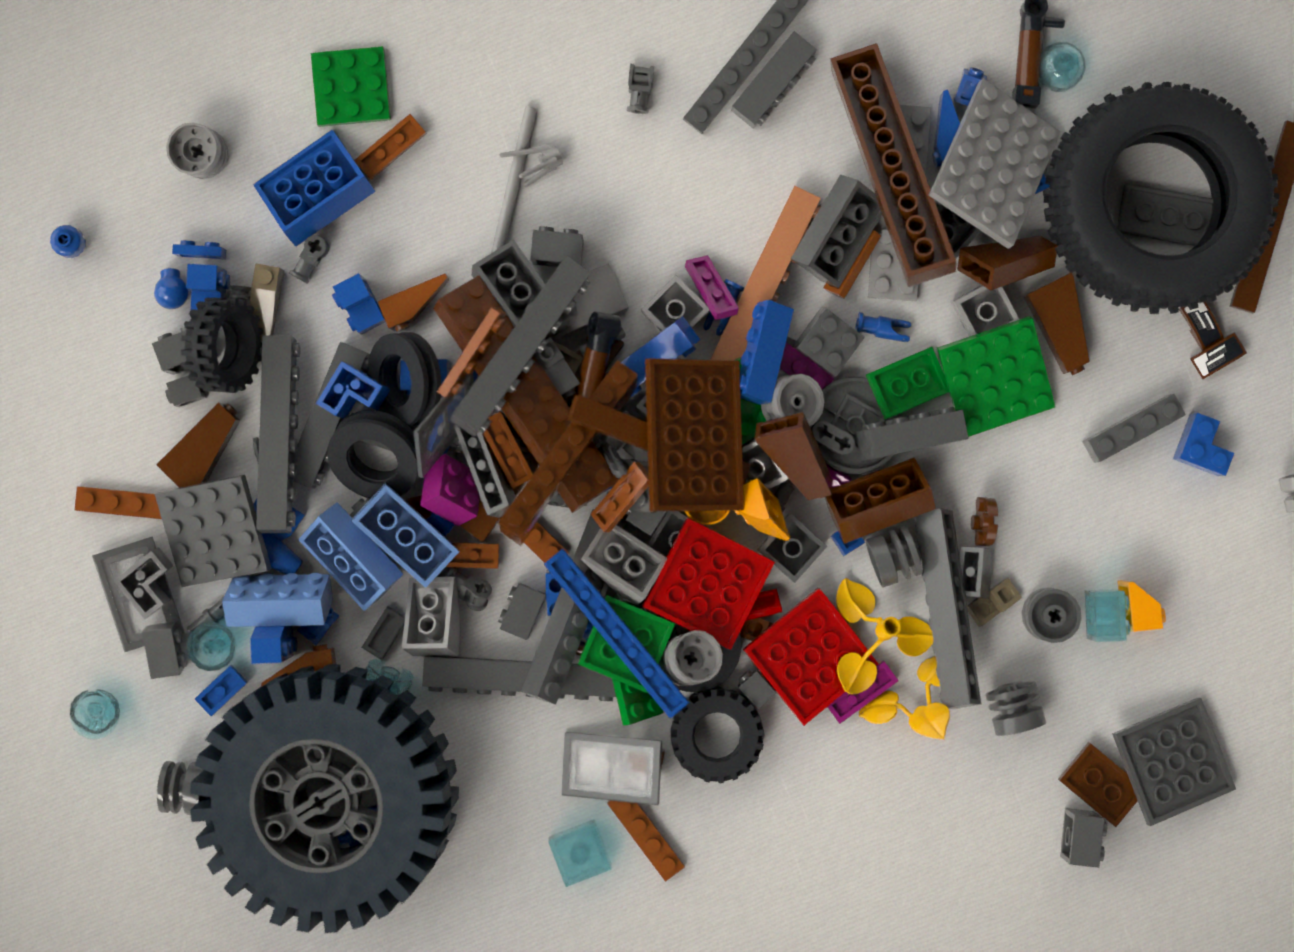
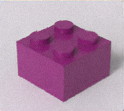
M447 454L440 456L424 477L421 506L457 526L478 516L480 494L470 468Z

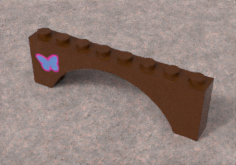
M617 360L589 399L619 411L636 390L638 374ZM575 422L569 425L499 520L501 533L520 546L524 543L570 469L598 434L597 431Z

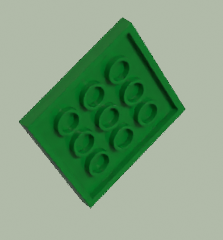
M1031 316L937 347L954 411L963 410L968 437L1056 407L1034 321Z

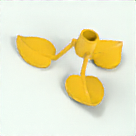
M847 578L843 579L836 594V606L840 615L850 623L859 621L861 617L864 621L877 623L875 632L878 640L863 657L857 653H848L839 660L837 665L838 677L845 692L848 694H858L868 689L876 679L877 667L874 663L866 661V659L882 642L898 637L897 646L899 650L907 656L916 657L925 653L933 644V634L927 623L915 617L906 616L899 620L895 617H887L883 620L881 617L866 616L871 614L875 608V598L872 592L862 584L855 583Z
M936 656L922 662L917 670L918 679L921 682H926L927 706H919L914 710V713H911L906 707L898 703L899 696L896 692L884 691L859 710V717L864 718L870 723L883 724L892 720L897 714V709H901L909 717V725L912 730L930 738L944 740L946 728L950 720V711L942 703H932L930 693L931 684L940 687L936 674Z

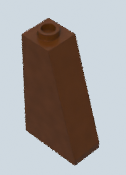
M1042 236L1016 239L1014 245L1009 249L999 242L962 247L959 252L957 270L992 291L1054 268L1057 257L1055 248L1058 245Z
M1069 273L1024 296V299L1062 373L1070 372L1073 376L1085 370L1083 365L1090 362L1074 276L1072 273Z
M218 402L156 465L179 488L207 482L240 422L236 417L238 412L229 403L224 405Z
M804 412L757 423L755 433L757 444L807 500L820 499L832 495L833 479Z

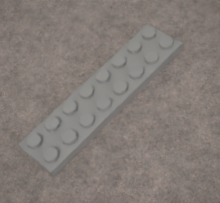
M900 105L926 176L931 107ZM882 215L873 229L881 235V238L870 257L868 298L917 301L918 284L911 287L907 286Z

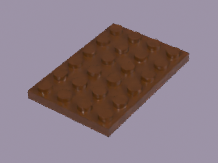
M645 359L649 511L744 510L739 361Z

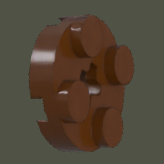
M977 497L976 515L971 517V529L976 532V546H990L996 540L998 524H994V516H998V507L994 498Z

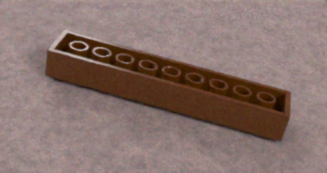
M875 43L830 58L831 72L907 286L911 287L956 272L954 253L935 201L929 196L930 187L878 44Z
M478 275L439 298L433 309L463 352L490 309L502 308ZM507 315L503 318L505 323L498 333L494 332L490 338L492 343L484 354L481 353L476 360L478 365L475 371L479 376L515 328ZM533 355L531 359L535 362L527 373L522 371L517 377L520 383L513 393L508 391L503 399L506 400V403L501 409L536 461L541 465L572 421L568 420L571 409ZM591 441L570 469L557 491L571 512L574 513L611 489L619 479L612 473L608 463L593 441Z

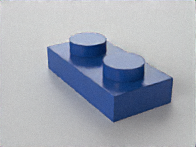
M181 240L180 244H173L172 254L177 257L226 260V249L219 247L220 243L205 242V246H197L194 241Z
M230 665L195 700L210 716H213L248 681L233 665Z

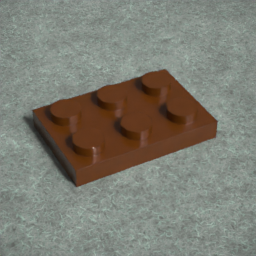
M1090 742L1086 744L1058 778L1062 784L1114 827L1119 825L1138 802L1128 774Z

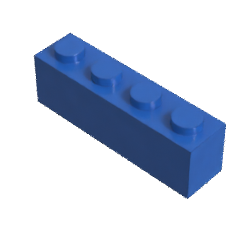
M771 300L758 302L754 307L752 326L746 336L748 341L746 350L741 357L740 398L758 405L772 402L794 309Z
M683 316L621 361L622 364L638 374L637 388L631 397L642 389L640 385L646 381L645 359H676L680 355L686 358L696 350L694 345L700 341V338Z

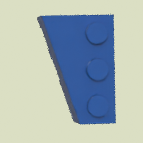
M293 626L255 627L250 638L251 664L282 663L294 656V652H297V638L293 637Z

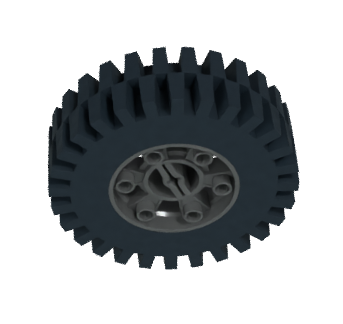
M328 664L317 671H314L313 666L300 668L290 675L287 673L280 675L243 698L242 701L230 708L221 717L224 721L214 727L205 739L210 745L197 756L194 766L203 769V771L191 781L190 794L201 795L202 799L190 809L191 822H206V827L195 838L199 850L214 845L217 853L206 864L211 873L214 875L227 867L233 877L224 886V890L233 897L242 889H247L253 895L244 908L253 914L259 912L266 905L273 907L274 910L269 921L270 923L282 926L295 916L298 917L297 931L309 933L320 922H323L325 933H337L348 921H350L352 929L365 926L375 914L378 919H381L388 915L399 902L403 904L412 895L434 867L449 842L446 837L453 829L457 814L451 813V810L459 799V786H450V781L457 772L455 759L445 761L443 757V752L449 745V742L444 733L434 737L429 730L435 720L430 711L427 709L418 715L410 707L416 697L408 690L399 695L389 691L394 681L385 676L370 681L366 679L367 669L355 667L346 673H341V664ZM302 745L308 766L297 771L283 756L290 749ZM313 748L321 752V759L315 757ZM336 748L353 757L358 763L351 769L341 762L334 761ZM356 773L364 775L366 783H361ZM276 776L280 778V783L276 782ZM323 777L330 779V781L325 782L318 790L307 797L309 778ZM375 788L378 811L359 806L362 799V791ZM276 792L285 794V809H280ZM345 797V811L343 815L337 817L323 815L336 802ZM358 823L365 824L368 828V833H365L358 826ZM297 828L302 833L312 837L311 842L299 835L295 829ZM347 829L361 844L341 848L337 835Z

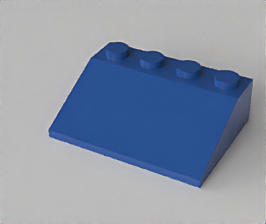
M333 129L253 184L278 225L295 247L376 192Z

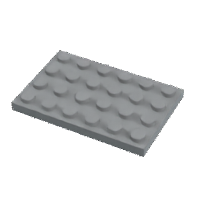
M983 78L977 84L929 196L1009 249L1016 241L1061 131L1022 104L1015 102L1012 97Z

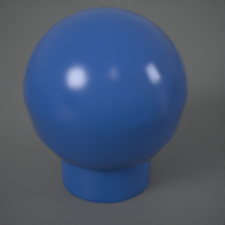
M168 268L160 272L161 279L155 285L154 297L160 306L166 309H177L187 301L188 289H186V283L180 278V271L178 269Z

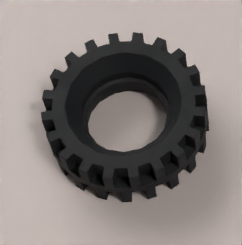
M204 298L205 302L199 301L196 303L198 310L191 309L189 312L191 320L184 323V327L187 329L186 335L181 336V341L185 342V349L181 350V356H186V362L183 364L184 369L190 370L188 378L190 381H196L195 386L203 388L204 391L226 393L243 391L246 389L245 384H252V375H257L259 372L257 363L262 362L260 335L263 334V328H258L257 324L260 318L258 315H253L255 309L253 306H247V301ZM222 326L226 346L224 356L219 364L216 342L218 331Z
M723 687L691 694L687 699L689 704L674 715L670 732L673 752L683 769L690 772L693 777L701 778L704 782L708 783L710 781L724 783V781L731 779L734 781L743 773L747 774L751 766L757 763L759 754L764 746L762 720L755 707L745 696L743 697L732 689H723ZM708 714H727L739 726V744L726 757H708L699 750L695 743L694 734L696 726Z

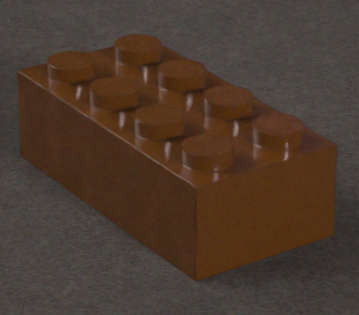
M915 457L832 488V495L825 497L828 511L844 544L936 509L932 489Z

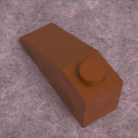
M446 273L379 300L378 304L390 330L395 329L396 332L409 328V323L413 322L448 283L449 278Z
M327 644L312 646V651L306 652L261 683V686L285 673L290 675L303 667L313 666L314 671H317L328 664H336L335 649L328 648Z

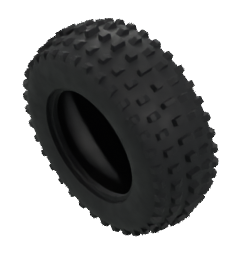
M1145 82L1142 84V88H1138L1136 91L1128 86L1122 89L1123 95L1116 97L1114 94H1107L1104 97L1105 103L1103 102L1100 105L1093 103L1087 108L1089 113H1086L1082 118L1078 116L1072 122L1075 126L1070 128L1069 133H1063L1060 138L1062 141L1058 145L1061 151L1054 150L1051 155L1053 158L1050 166L1054 168H1048L1046 172L1045 184L1050 186L1048 189L1043 190L1044 203H1048L1049 208L1044 209L1045 221L1051 222L1052 227L1047 231L1050 240L1056 239L1058 243L1056 244L1058 246L1055 248L1058 257L1064 256L1066 258L1064 261L1066 269L1070 273L1076 271V277L1079 279L1078 282L1084 287L1089 284V288L1095 291V296L1101 298L1105 295V298L1112 299L1111 304L1119 306L1121 303L1127 306L1130 304V311L1132 312L1139 311V308H1149L1150 314H1159V309L1168 308L1170 314H1175L1179 312V307H1189L1190 310L1199 308L1198 303H1203L1206 300L1211 303L1217 300L1216 295L1219 296L1224 291L1226 293L1234 289L1233 285H1236L1240 279H1245L1249 275L1247 272H1250L1254 267L1252 264L1255 265L1260 260L1259 256H1262L1265 251L1261 246L1269 244V239L1273 233L1268 229L1274 227L1275 220L1277 219L1278 213L1273 212V208L1278 206L1279 193H1274V188L1278 186V175L1271 172V169L1275 167L1272 155L1267 156L1265 153L1269 149L1265 144L1264 137L1257 138L1256 135L1259 134L1257 128H1254L1255 124L1252 121L1247 124L1245 121L1248 118L1241 114L1242 111L1238 107L1232 110L1234 105L1229 102L1226 104L1227 99L1222 96L1217 99V95L1213 93L1209 95V90L1204 88L1201 91L1195 87L1190 90L1191 84L1183 83L1182 86L1174 84L1171 87V82H1162L1161 85L1152 87V83ZM1145 143L1165 144L1187 154L1203 171L1210 187L1211 197L1213 198L1211 217L1202 238L1187 253L1160 255L1145 251L1126 239L1116 227L1107 204V182L1114 162L1124 149Z

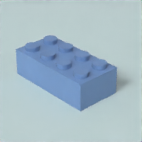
M386 482L352 518V522L425 588L459 553L458 548Z
M338 502L319 515L298 539L364 612L404 575L383 553L381 548L352 522V518Z
M289 573L286 575L263 574L234 577L222 601L226 626L324 625L333 602L330 574L311 573L309 575H297Z

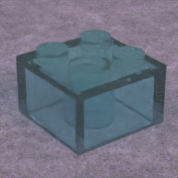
M1116 589L1085 590L1087 639L1096 642L1127 641V635L1130 634L1129 620H1126L1125 610L1129 609V599L1125 595V591Z
M595 819L549 837L548 843L565 887L612 870V863Z

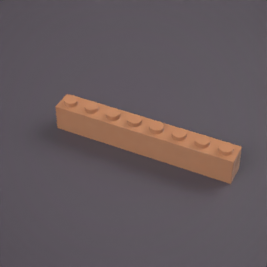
M794 185L737 303L739 307L738 314L730 317L710 360L734 361L738 357H742L748 342L746 336L753 322V309L758 302L765 300L777 301L780 294L776 290L780 283L785 284L790 274V271L786 269L790 261L795 263L791 257L797 249L800 240H802L807 232L811 218H815L821 208V205L818 204L821 199L820 197Z

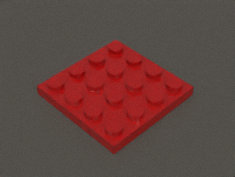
M686 518L666 557L661 572L642 606L691 631H704L712 635L719 645L731 650L775 562Z
M817 588L744 647L743 651L799 722L805 726L845 693L837 673L839 660L844 655L852 652L863 657L868 649L822 590ZM872 654L866 659V661H870L876 666L879 665Z

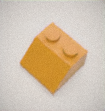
M758 478L744 484V510L735 511L736 514H741L746 523L755 527L759 532L785 541L789 540V532L778 498Z
M1117 581L1122 629L1133 632L1163 629V623L1166 622V614L1164 608H1161V604L1134 582Z

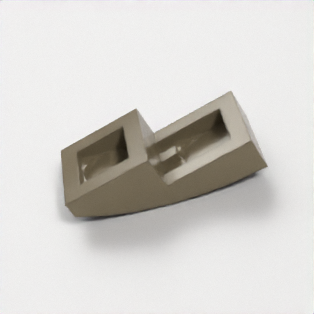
M1006 578L990 589L989 599L976 598L967 605V610L978 627H981L1000 612L1006 611L1022 597L1010 579Z

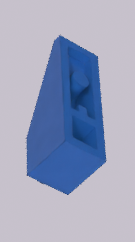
M948 90L943 91L940 95L933 149L935 153H932L935 166H940V168L960 125Z

